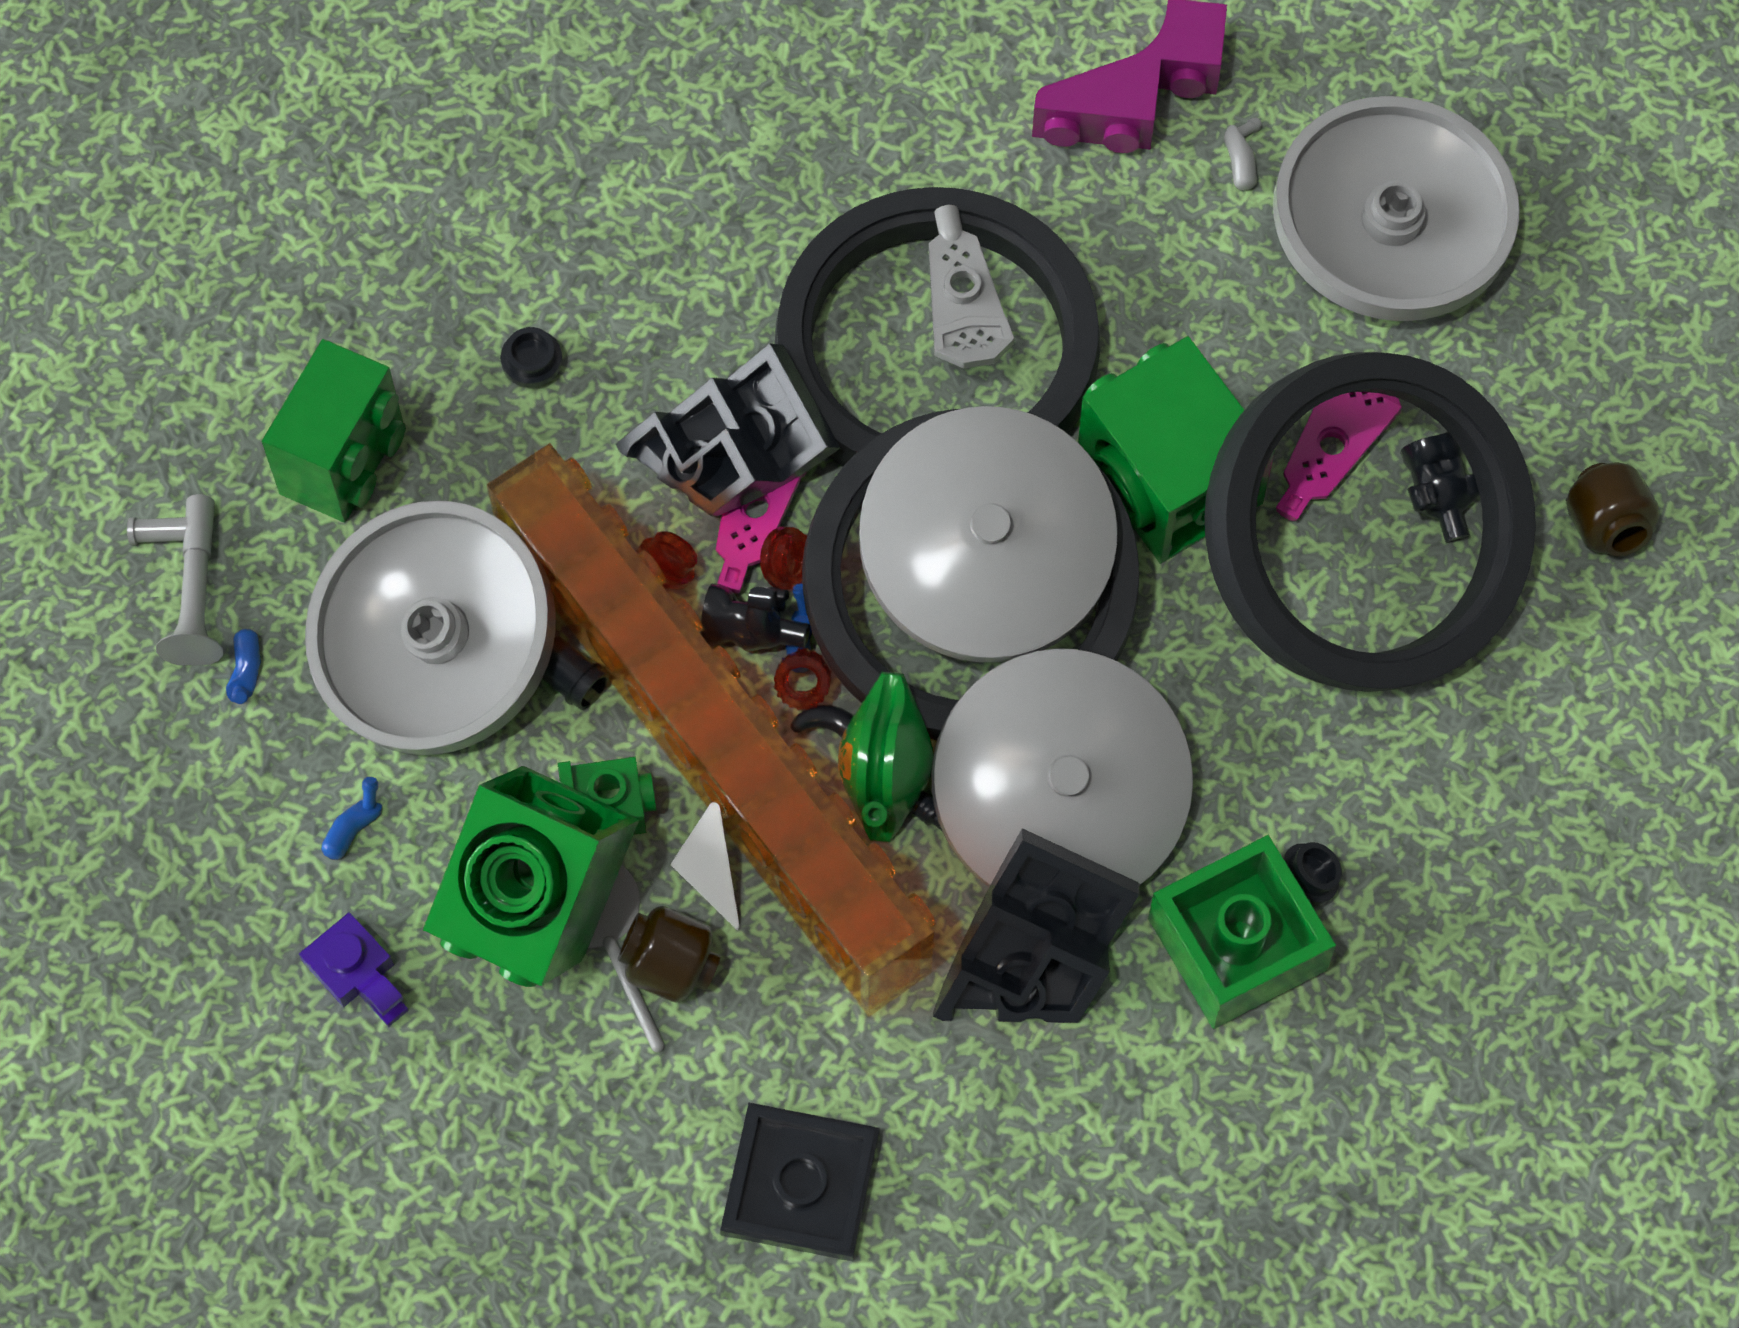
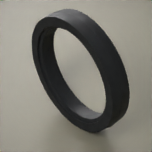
M915 188L886 194L852 208L826 226L808 244L792 268L782 292L775 328V344L784 345L840 446V449L829 456L831 459L843 467L861 448L882 433L865 425L851 415L837 401L822 379L812 348V337L819 311L836 283L859 262L883 249L901 243L937 237L939 234L934 212L937 208L944 205L957 206L963 231L977 236L980 246L1004 256L1022 268L1038 284L1051 303L1061 331L1062 358L1051 385L1028 413L1049 421L1067 434L1070 433L1081 416L1083 396L1094 383L1100 358L1099 322L1092 288L1083 268L1063 240L1046 224L1018 206L984 193L958 188Z
M1354 352L1315 361L1286 375L1255 398L1238 417L1217 454L1207 489L1204 516L1208 559L1215 583L1229 612L1247 637L1278 664L1300 676L1325 685L1364 692L1400 689L1438 678L1458 668L1486 646L1502 628L1522 593L1530 570L1536 530L1535 502L1526 462L1517 441L1496 409L1480 392L1447 369L1415 357L1382 352ZM1349 392H1372L1396 397L1415 405L1438 421L1450 433L1467 458L1476 479L1482 506L1483 531L1479 558L1473 577L1458 604L1441 623L1421 638L1407 645L1377 653L1359 652L1341 647L1323 639L1304 626L1287 609L1271 585L1263 566L1256 534V507L1260 483L1274 449L1294 423L1307 412L1333 397Z
M958 409L937 411L912 418L890 428L871 440L843 466L831 482L810 524L804 547L802 566L806 613L812 633L825 660L835 676L860 703L864 701L882 672H891L867 649L849 617L841 584V561L845 542L853 523L862 510L869 482L889 450L903 436L920 424L941 414ZM1099 468L1111 493L1116 512L1117 548L1112 571L1098 600L1091 629L1078 650L1100 654L1117 661L1128 640L1138 605L1139 559L1135 534L1128 513L1114 486ZM908 684L930 738L938 740L948 715L959 700L936 696Z

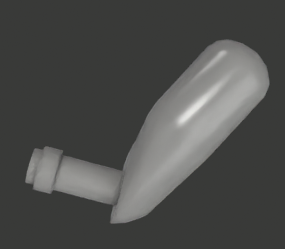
M1257 117L1247 120V123L1238 128L1235 125H1229L1224 134V142L1231 159L1233 183L1237 189L1242 191L1251 190L1257 184L1254 152L1244 138L1253 132L1260 131L1262 123Z

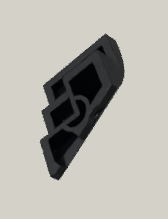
M769 343L727 379L711 378L671 412H654L615 444L620 453L626 457L636 458L658 474L657 479L672 489L683 491L688 496L690 502L710 516H719L776 490L804 474L840 449L784 345Z
M1022 828L994 877L959 947L933 1010V1017L941 1021H952L955 1009L996 1010L998 1022H1022L1029 1018H1038L1051 1023H1079L1110 972L1108 945L1139 896L1138 882Z

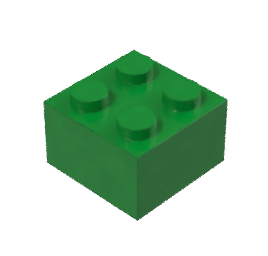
M322 338L261 441L279 495L344 523L355 506L363 508L368 503L376 485L377 476L374 473L384 455L388 457L395 455L406 431L390 367Z
M1269 834L1153 893L1148 920L1213 1030L1328 970L1336 944Z

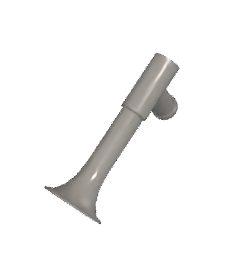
M203 494L191 495L187 498L185 517L137 519L132 517L127 522V536L130 545L146 542L183 541L184 569L178 625L173 635L162 638L156 644V653L163 660L175 665H211L219 661L223 656V647L217 641L208 637L205 628L204 613L208 560L211 557L215 501L210 496Z

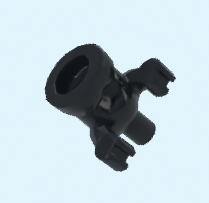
M1449 432L1414 441L1403 447L1400 451L1403 462L1413 478L1414 486L1407 489L1413 509L1430 518L1439 520L1446 543L1470 536L1463 512L1480 496L1474 474H1466L1461 458L1462 450Z
M711 583L704 600L699 639L700 644L711 646L734 642L745 651L773 648L779 644L805 649L809 638L810 624L780 617V611H785V602L789 598V590L754 587L749 591L748 601L746 602L738 601L736 595L729 587Z

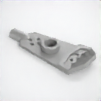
M944 205L937 208L934 212L939 235L929 242L934 356L963 369L995 364L1014 345V336L1008 319L1003 312L977 236L963 231L957 206ZM965 277L974 283V287L969 292L960 293L952 288L951 283L956 278Z

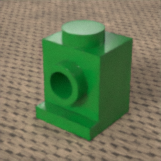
M636 756L572 766L570 761L558 763L560 783L639 819L634 835L647 833L644 812L657 810L651 772L638 774ZM619 789L618 793L612 798H601L596 794L598 791Z

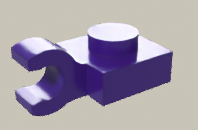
M350 912L299 953L301 961L343 1008L359 995L388 1028L409 1011L402 1002L403 996L383 976L394 966L391 956Z

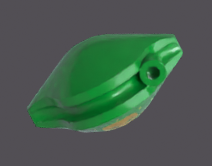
M882 672L846 727L839 744L838 770L870 841L891 842L926 788L932 774L934 751L931 738L906 678L901 673Z

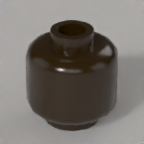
M1614 462L1597 463L1589 466L1581 472L1576 482L1571 486L1566 498L1568 514L1583 542L1597 553L1625 556L1637 552L1651 539L1660 517L1658 503L1645 480L1629 464Z
M659 906L650 911L648 916L641 913L636 915L620 949L618 961L626 964L625 977L631 985L670 1002L677 1003L684 1001L691 994L694 987L703 991L707 990L715 975L721 955L710 951L713 943V932L710 926L669 907Z

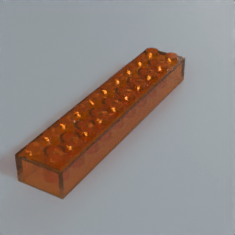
M551 443L487 483L493 516L513 529L525 541L543 565L550 581L556 613L593 661L598 662L602 670L609 675L610 683L704 805L708 808L712 802H716L720 806L725 832L866 1015L870 1017L931 974L933 948L935 947L934 931L932 928L936 926V922L929 908L917 894L912 893L906 897L892 879L896 875V871L886 853L875 842L866 846L853 829L857 822L848 805L835 792L829 796L825 794L814 780L818 773L808 754L799 744L794 743L789 747L775 730L779 726L778 720L768 703L759 694L751 698L737 682L741 675L727 651L721 646H717L712 650L699 633L703 630V626L690 604L684 598H680L677 601L671 598L662 586L666 580L653 557L645 550L637 554L625 539L629 533L616 510L608 503L600 507L588 492L592 489V485L579 463L572 457L564 461Z

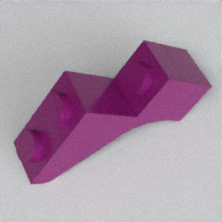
M1168 0L1164 23L1158 35L1145 49L1127 58L1046 85L1038 90L1035 97L1032 137L1044 138L1048 143L1061 147L1084 142L1102 144L1107 149L1117 153H1130L1138 148L1151 150L1158 89L1171 90L1175 95L1184 98H1196L1203 94H1217L1227 4L1191 0Z

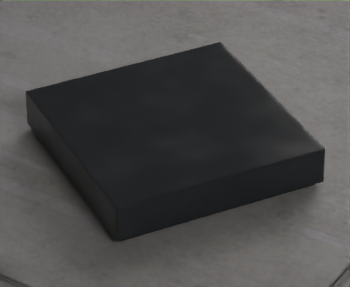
M749 1102L720 1228L721 1236L853 1262L880 1128Z

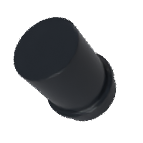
M557 636L554 638L550 660L542 679L563 695L567 704H574L580 710H584L591 704L583 698L586 692L592 687L600 694L608 683L609 675L602 670L598 662L593 663L563 638Z

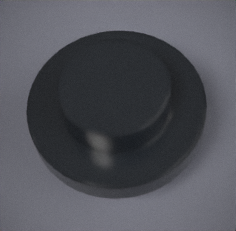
M526 327L514 332L504 343L500 355L502 369L506 377L513 383L527 388L540 387L551 382L558 375L563 361L558 341L551 334L535 327Z
M1310 842L1293 845L1282 854L1284 861L1312 907L1321 906L1335 896L1341 881L1342 868L1332 850L1323 844Z

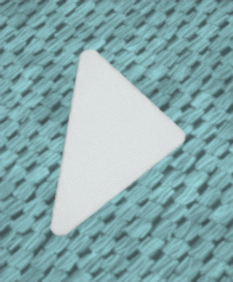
M712 802L675 856L671 866L738 930L740 925L721 810L716 802Z

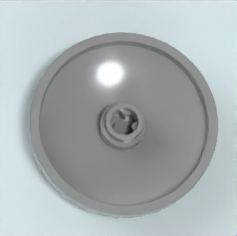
M1379 96L1354 100L1339 105L1323 113L1300 132L1286 152L1280 167L1274 190L1273 215L1276 232L1287 258L1302 278L1324 297L1361 315L1391 321H1415L1453 312L1480 296L1493 283L1505 265L1516 238L1519 225V199L1515 181L1503 156L1485 134L1472 123L1458 114L1430 102L1399 96Z
M992 406L968 407L941 414L920 424L903 436L884 456L869 482L862 504L859 523L860 556L867 581L878 603L890 619L912 639L940 654L960 660L986 663L1006 662L1018 656L1042 651L1057 644L1073 632L1093 610L1108 582L1115 560L1117 548L1116 512L1111 493L1098 466L1083 447L1065 431L1038 416L1016 409Z
M423 501L403 505L373 518L350 535L336 550L319 576L309 603L305 628L306 655L310 673L317 690L329 709L342 723L371 742L392 751L415 755H435L457 751L472 746L500 730L520 712L534 694L546 671L553 649L556 629L554 597L545 569L535 552L523 538L497 517L482 509L452 501Z
M1075 649L1036 651L1013 658L990 670L976 681L952 708L938 737L933 756L932 795L940 827L948 844L961 863L987 887H990L1022 828L1135 880L1140 885L1164 863L1174 849L1187 821L1191 805L1193 773L1190 751L1181 725L1169 704L1146 679L1134 670L1111 658L1088 651Z

